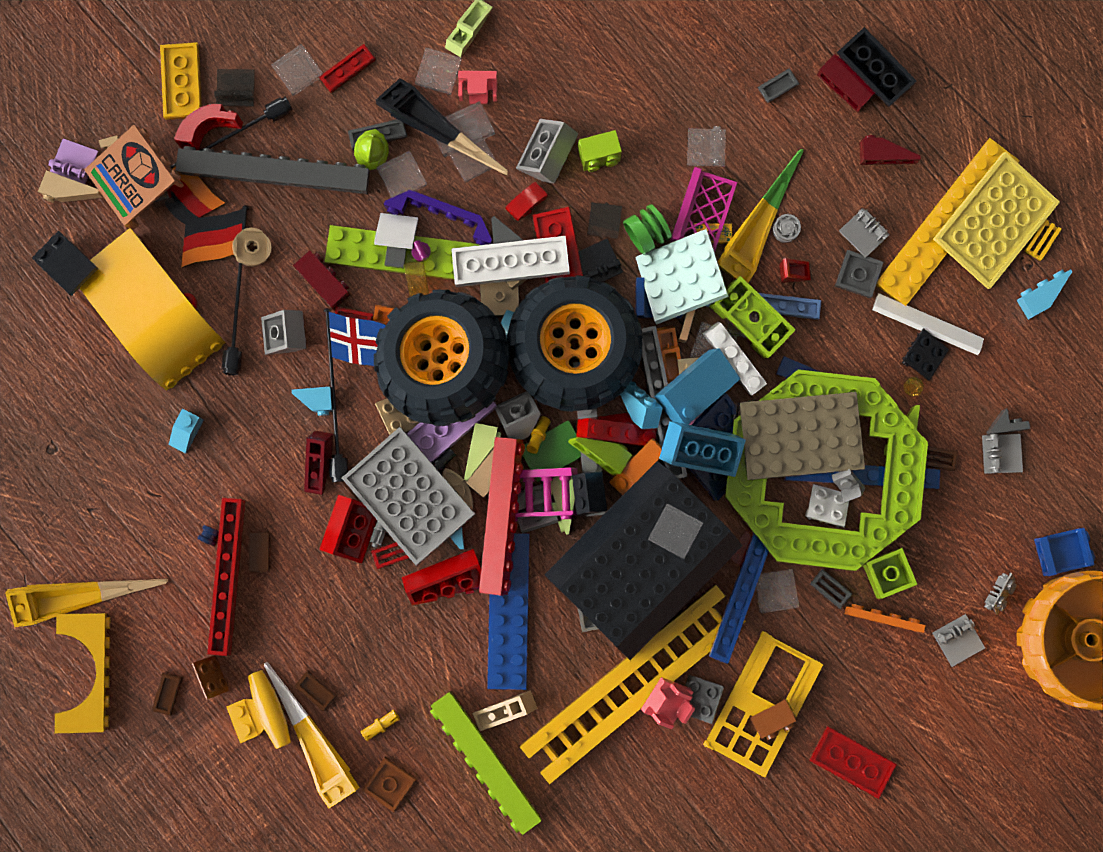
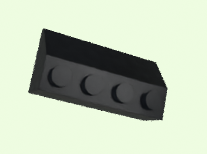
M865 27L837 52L888 107L902 98L917 82Z

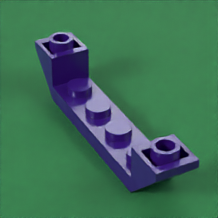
M408 190L384 202L387 212L393 215H398V213L403 215L409 201L412 206L421 208V206L426 207L433 214H445L446 218L453 221L457 219L464 221L463 224L469 227H474L475 225L477 227L473 240L476 244H493L482 217L475 213L412 190Z

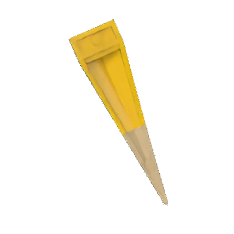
M168 579L27 585V587L7 589L5 594L14 627L35 625L57 617V614H65L115 597L163 585L168 582Z

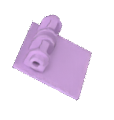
M62 139L55 159H50L49 161L50 172L86 184L89 176L84 169L96 159L98 151Z

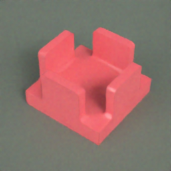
M458 71L459 101H463V90L468 91L470 104H488L489 90H493V101H497V71Z
M661 677L641 710L645 714L652 716L657 724L673 729V724L677 718L686 724L694 712L695 707L690 703L693 698V691L689 687Z

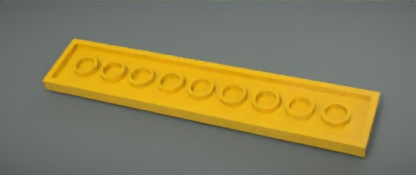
M989 138L879 277L876 286L894 300L906 306L947 254L933 238L1002 153L1007 152L1017 163L1020 160Z

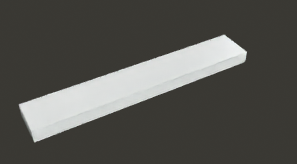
M878 293L873 311L920 331L924 328L932 336L976 355L981 352L984 338Z

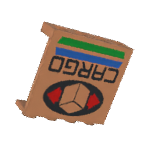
M135 125L84 169L123 225L133 230L139 226L135 218L171 186L176 185L180 188L184 186L180 181V174L176 170H172L169 166L171 162L167 157L161 155L159 152L161 150L160 147L150 140L149 137L151 135L145 128H139Z

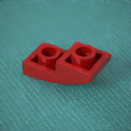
M534 182L518 194L505 209L519 221L530 214L533 207L544 201L548 194Z

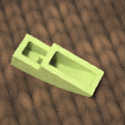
M474 0L457 22V27L447 38L445 48L462 57L483 26L493 7L482 0Z

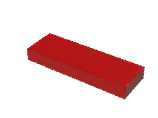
M363 44L319 76V78L330 93H332L376 59L365 44Z

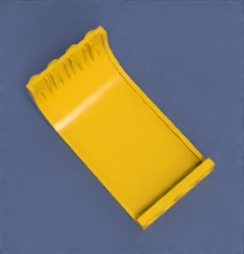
M131 228L91 259L98 270L80 287V290L130 355L166 391L169 388H173L180 379L189 375L196 366L204 363L207 357L220 350L222 345L226 343L189 302Z

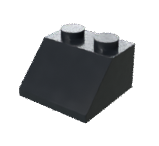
M590 472L573 475L577 515L586 516L607 511L603 473Z

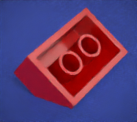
M338 495L319 550L362 564L377 519L362 502Z

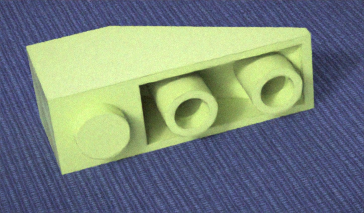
M571 476V480H569L570 511H573L575 496ZM554 477L553 481H551V495L555 499L552 505L555 512L562 511V482L559 480V477ZM561 519V521H558L561 533L565 532L566 535H569L572 519Z

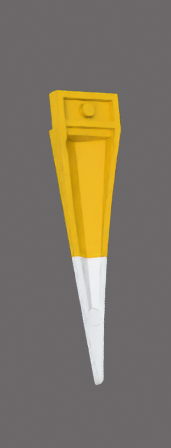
M266 662L264 667L300 741L317 791L327 807L331 808L360 787L350 774V768L270 664Z

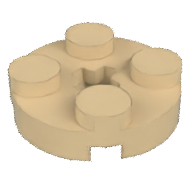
M257 228L242 230L234 238L232 244L236 260L251 267L263 264L269 257L272 248L270 239L263 231ZM251 242L254 246H257V249L253 252L247 249Z

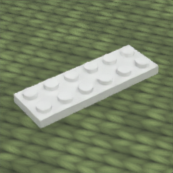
M566 236L452 249L455 287L570 274Z

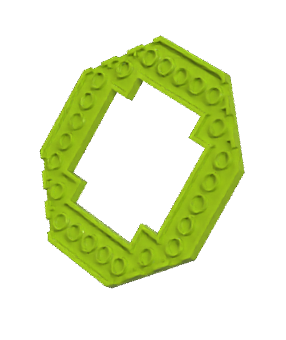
M797 370L759 400L856 392L859 416L870 417L869 437L888 439L880 515L861 513L859 532L782 523L784 503L764 501L767 479L747 480L743 449L736 476H727L725 497L777 562L856 571L921 520L928 442L917 431L909 418L898 408V405L890 395L884 391L876 378ZM740 415L734 419L732 434L743 438Z

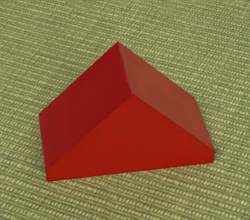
M786 258L779 264L781 283L811 280L808 261Z

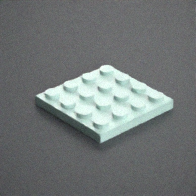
M707 229L636 257L641 277L644 278L645 291L656 324L729 297Z

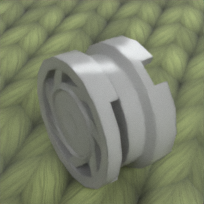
M781 215L773 225V235L782 243L792 242L800 233L801 224L794 215Z

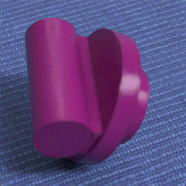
M420 240L415 241L411 250L412 256L417 261L427 260L431 254L428 244L420 242Z

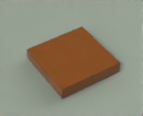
M384 757L362 790L392 812H395L417 779Z

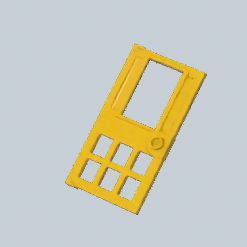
M764 631L761 632L756 646L703 745L766 777L789 730L786 732L784 729L779 730L772 746L759 740L758 732L753 737L743 731L750 715L754 716L774 706L771 702L752 693L760 675L776 646L805 661L786 698L797 717L823 664L780 642ZM733 706L745 712L738 728L726 722ZM723 726L735 732L727 748L715 742ZM740 735L752 741L744 757L732 751ZM757 744L769 750L762 766L749 760Z

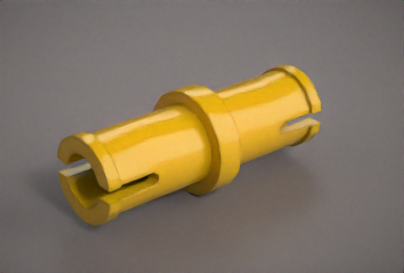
M544 416L539 418L536 428L531 432V439L526 447L528 452L533 454L538 452L541 442L546 438V431L551 423L549 418Z
M393 709L382 718L375 719L373 724L361 730V734L366 741H369V739L380 732L384 733L386 728L399 721L400 717Z

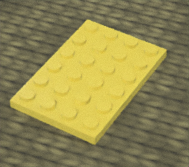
M1004 152L933 240L987 289H990L1060 201L1007 152Z

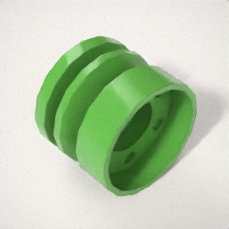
M652 204L646 206L647 212L644 209L640 210L642 220L636 215H632L623 221L627 234L643 255L655 249L653 239L659 244H663V238L669 240L672 237L665 218Z

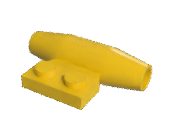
M263 670L250 674L248 679L252 699H243L227 706L240 743L259 736L265 729L276 749L290 744L291 740L287 721L274 688Z

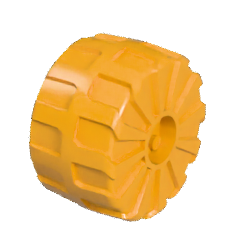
M1079 571L1050 580L1043 585L1044 589L1035 598L1027 601L1022 610L1025 614L1022 626L1017 630V646L1022 648L1024 656L1022 664L1028 676L1036 680L1046 694L1073 707L1086 710H1103V571ZM1088 635H1091L1093 638V642L1090 645L1086 640Z

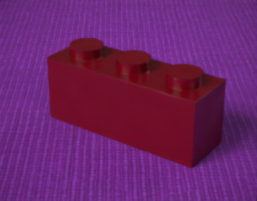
M836 54L817 73V76L856 112H859L875 95V92Z
M309 250L293 266L334 310L336 306L338 307L350 296L347 291L349 287L343 280L339 282L334 277L337 274L330 266L326 268L322 264L324 260L317 252L313 254Z

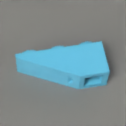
M1071 269L1067 272H1064V270L1057 272L1053 275L1054 279L1051 281L1047 279L1037 284L1038 288L1033 291L1029 288L1020 293L1022 297L1017 302L1028 320L1051 307L1071 275Z
M631 381L620 394L631 420L641 429L658 428L663 407L654 398L646 394V391L640 389L635 382Z

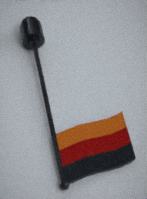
M286 96L283 98L279 97L265 105L264 115L242 126V129H237L204 148L210 149L265 118H268V120L272 119L275 122L290 114L289 112L293 108ZM176 163L170 166L172 170H176ZM180 175V181L184 185L182 188L173 185L159 197L173 216L184 224L201 218L226 204L212 193L200 177Z
M244 205L241 210L225 215L202 217L185 223L181 268L198 262L221 260L233 256L232 244L237 234L246 229L247 210H249V207ZM242 263L238 265L231 347H227V350H223L221 368L223 369V374L233 376L239 375L242 363V352L239 351V348L235 347Z

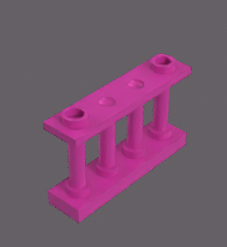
M577 468L523 470L520 479H523V482H525L526 513H517L515 521H518V517L561 516V519H573L572 515H577V512L570 511L569 480H571V476L577 475ZM553 477H559V480L562 482V511L552 512L551 481H553ZM534 478H541V481H543L544 512H534Z

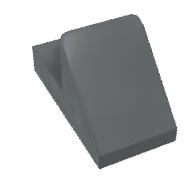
M1006 408L999 413L986 432L987 435L1023 431L1030 429L1029 421L1023 422L1022 418L1009 420L1008 409Z

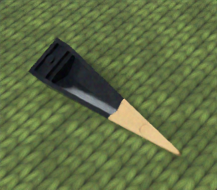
M401 78L376 99V105L391 113L392 117L507 175V169L468 139L414 86Z

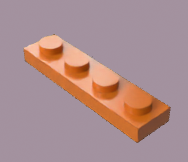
M856 604L845 608L844 614L919 633H924L926 626L920 624V620L917 619L901 620V615L890 613L889 616L882 615L883 611L871 609L870 612L863 610L864 606Z

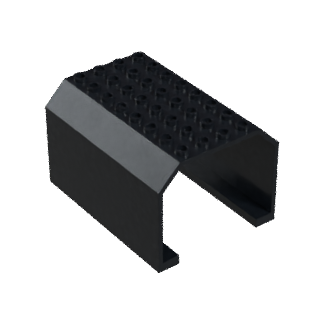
M657 461L544 575L631 660L743 545L731 530L672 472Z

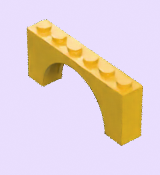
M107 613L57 614L56 634L76 638L89 649L96 665V679L91 693L79 706L68 711L55 713V733L104 732L106 727H109V715H106V708H109L110 699L109 696H106V688L110 686V676H106V668H110V656H107V649L110 648V637H107V629H110L111 620L110 617H107Z

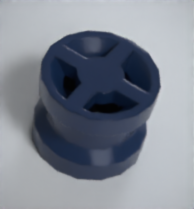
M203 525V531L198 535L197 539L215 547V540L219 535V531Z

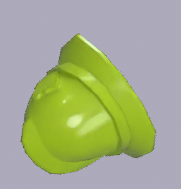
M377 129L365 131L357 139L354 147V156L358 164L365 165L369 170L378 169L386 162L389 148L385 136Z

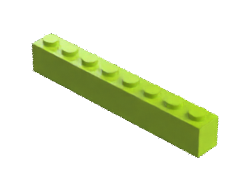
M449 691L431 705V714L436 720L440 719L444 724L442 729L447 736L451 735L454 738L453 744L459 752H464L466 763L470 768L474 767L478 772L476 777L481 784L486 783L489 788L487 792L493 800L497 799L501 804L499 809L505 817L507 815L512 820L510 824L515 832L518 833L520 831L523 835L542 821L540 815L453 693Z

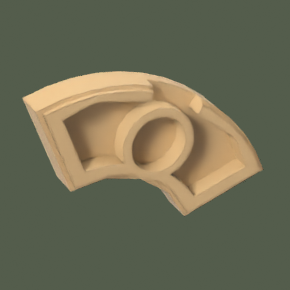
M445 468L442 476L473 510V498L468 485L460 475Z

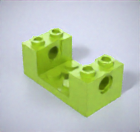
M739 276L726 288L729 297L713 302L709 307L722 319L727 318L752 342L750 347L763 359L769 358L796 329ZM753 311L759 315L757 322H752L749 318L750 313Z

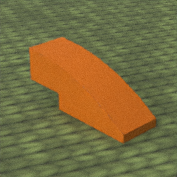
M673 325L656 328L668 384L679 375L678 359H681L676 331Z

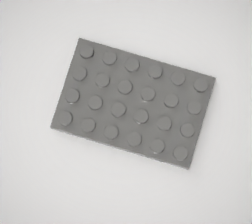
M401 427L342 477L345 483L416 566L476 515Z

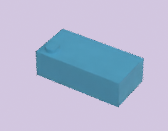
M720 348L711 349L705 352L654 397L663 407L671 421L688 425L737 383L740 377Z
M670 421L659 459L674 466L735 477L746 439L732 433Z

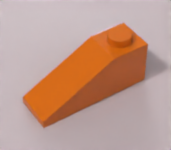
M652 438L626 464L622 473L617 474L609 483L624 495L659 460L662 446Z

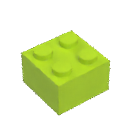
M616 130L580 139L578 142V152L584 171L594 172L599 170V167L605 165L612 167L620 162L622 151Z
M903 548L895 549L870 559L863 564L877 599H883L917 585Z

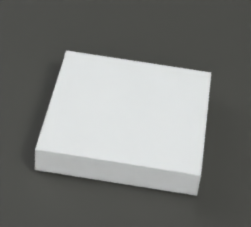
M380 213L374 245L413 249L418 217Z

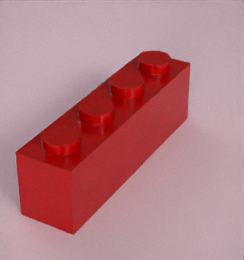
M629 413L578 419L576 437L643 448L652 438L656 440L657 428L641 429L631 420Z
M471 549L401 578L406 594L413 606L437 601L438 597L452 598L455 597L454 594L466 592V594L474 593V590L480 588L481 565L474 549Z

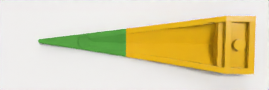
M800 149L725 246L718 264L720 269L733 279L741 276L749 283L756 272L772 223L791 177L803 154V149Z

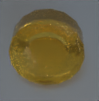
M909 377L903 387L905 393L916 397L922 393L924 384L919 378Z

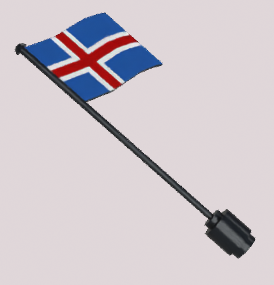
M325 308L323 312L326 313L336 455H332V459H328L329 475L332 478V482H343L342 477L349 472L348 458H344V454L339 452L333 358L352 364L374 366V353H376L378 346L376 344V337L379 329L385 328L386 325L371 320L348 318L332 313L329 308Z

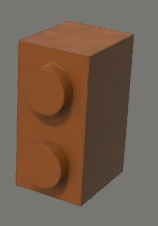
M784 700L750 717L760 738H766L767 741L778 736L777 732L781 729H784L786 732L796 727L794 723L798 721L788 700Z

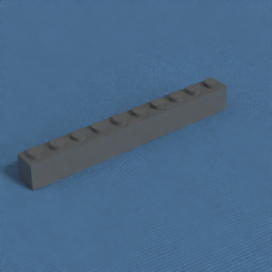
M184 146V149L178 148L176 171L180 175L368 194L370 171L365 165L355 164L354 167H350L346 163L341 162L331 165L327 161L322 160L312 163L308 159L303 158L293 161L289 157L284 156L274 159L270 155L265 154L255 157L251 153L246 152L236 155L232 151L227 150L217 153L213 149L203 148V151L195 150L196 148Z

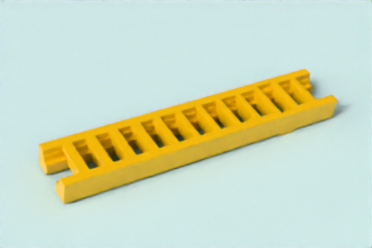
M717 585L712 586L666 624L631 660L626 657L520 745V748L528 758H531L542 748L552 760L548 766L540 771L549 784L639 711L661 677L674 682L711 651L722 621V616L712 607L725 597ZM707 611L718 623L709 632L697 620ZM691 624H694L703 635L694 645L683 634V631ZM677 636L688 647V650L679 657L667 645ZM662 648L673 659V662L664 670L653 659V656ZM647 661L659 673L649 682L637 670ZM632 673L644 685L633 695L622 682ZM618 685L629 698L619 707L607 695ZM601 699L613 711L606 718H603L593 706ZM586 711L597 722V725L590 731L579 720V717ZM570 724H573L583 736L575 743L564 732ZM556 736L567 747V750L560 756L549 745V742Z

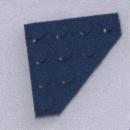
M724 393L694 421L692 426L733 433V417L736 415V405L728 394ZM690 469L713 500L718 501L726 493L728 475Z

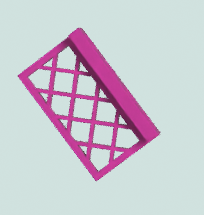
M694 167L670 242L684 238L685 233L690 230L697 233L695 228L705 224L709 235H711L714 241L713 249L715 252L737 182L701 171L702 169ZM703 177L711 179L714 186L705 190L701 183ZM723 184L732 186L729 193L722 195L719 186ZM716 188L720 197L711 201L707 192ZM704 194L708 203L699 208L696 198ZM722 200L725 209L717 213L713 204ZM710 206L714 215L705 219L701 210ZM698 212L703 221L693 225L690 216ZM717 218L720 224L719 228L711 231L707 222Z

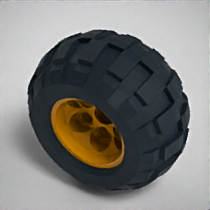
M588 276L557 277L530 291L513 313L507 334V341L510 347L509 362L520 385L542 404L570 412L592 410L618 397L634 378L642 357L643 335L641 325L632 305L611 285L591 279ZM577 320L581 326L578 329H573L570 326V322ZM560 329L564 335L561 338H555L553 332ZM589 330H594L597 333V337L590 339L586 333ZM573 340L578 341L579 348L572 349L570 342ZM554 349H561L563 355L559 358L554 357L552 354ZM593 349L596 351L597 356L595 358H588L586 351ZM576 358L579 360L580 365L575 368L571 367L569 361Z
M432 290L430 294L423 295L418 293L407 298L408 303L400 309L395 307L387 316L390 319L385 328L379 329L376 337V344L378 346L376 353H374V370L377 373L378 385L381 391L398 411L419 423L449 426L452 423L460 421L463 423L474 418L475 414L485 407L488 408L496 399V394L501 386H504L508 376L510 347L501 322L486 305L475 297L463 292ZM448 335V341L441 343L442 337ZM431 343V348L424 351V346ZM464 346L463 352L456 354L457 348ZM445 356H448V360H445L444 363L441 364L440 360L444 359ZM428 362V367L425 370H421V365ZM457 365H461L458 371L454 373V367H456ZM439 373H443L442 380L436 381V376Z

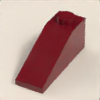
M867 135L859 143L860 165L917 164L921 159L920 155L884 138H876V135Z
M314 431L306 438L304 492L324 494L329 470L328 459H331L333 434Z

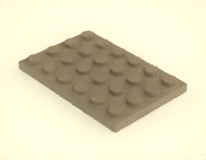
M856 392L740 403L743 438L746 439L744 453L747 480L848 471L849 468L851 471L865 469Z

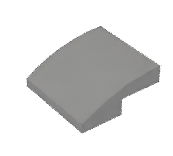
M543 484L533 487L534 512H544ZM525 489L521 490L518 494V513H526ZM557 516L518 517V522L523 534L558 523Z

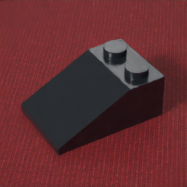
M60 231L53 235L32 257L70 296L98 270L96 265Z

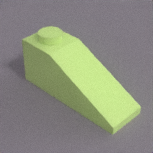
M475 423L464 476L465 481L469 480L494 449L495 437H501L498 427Z

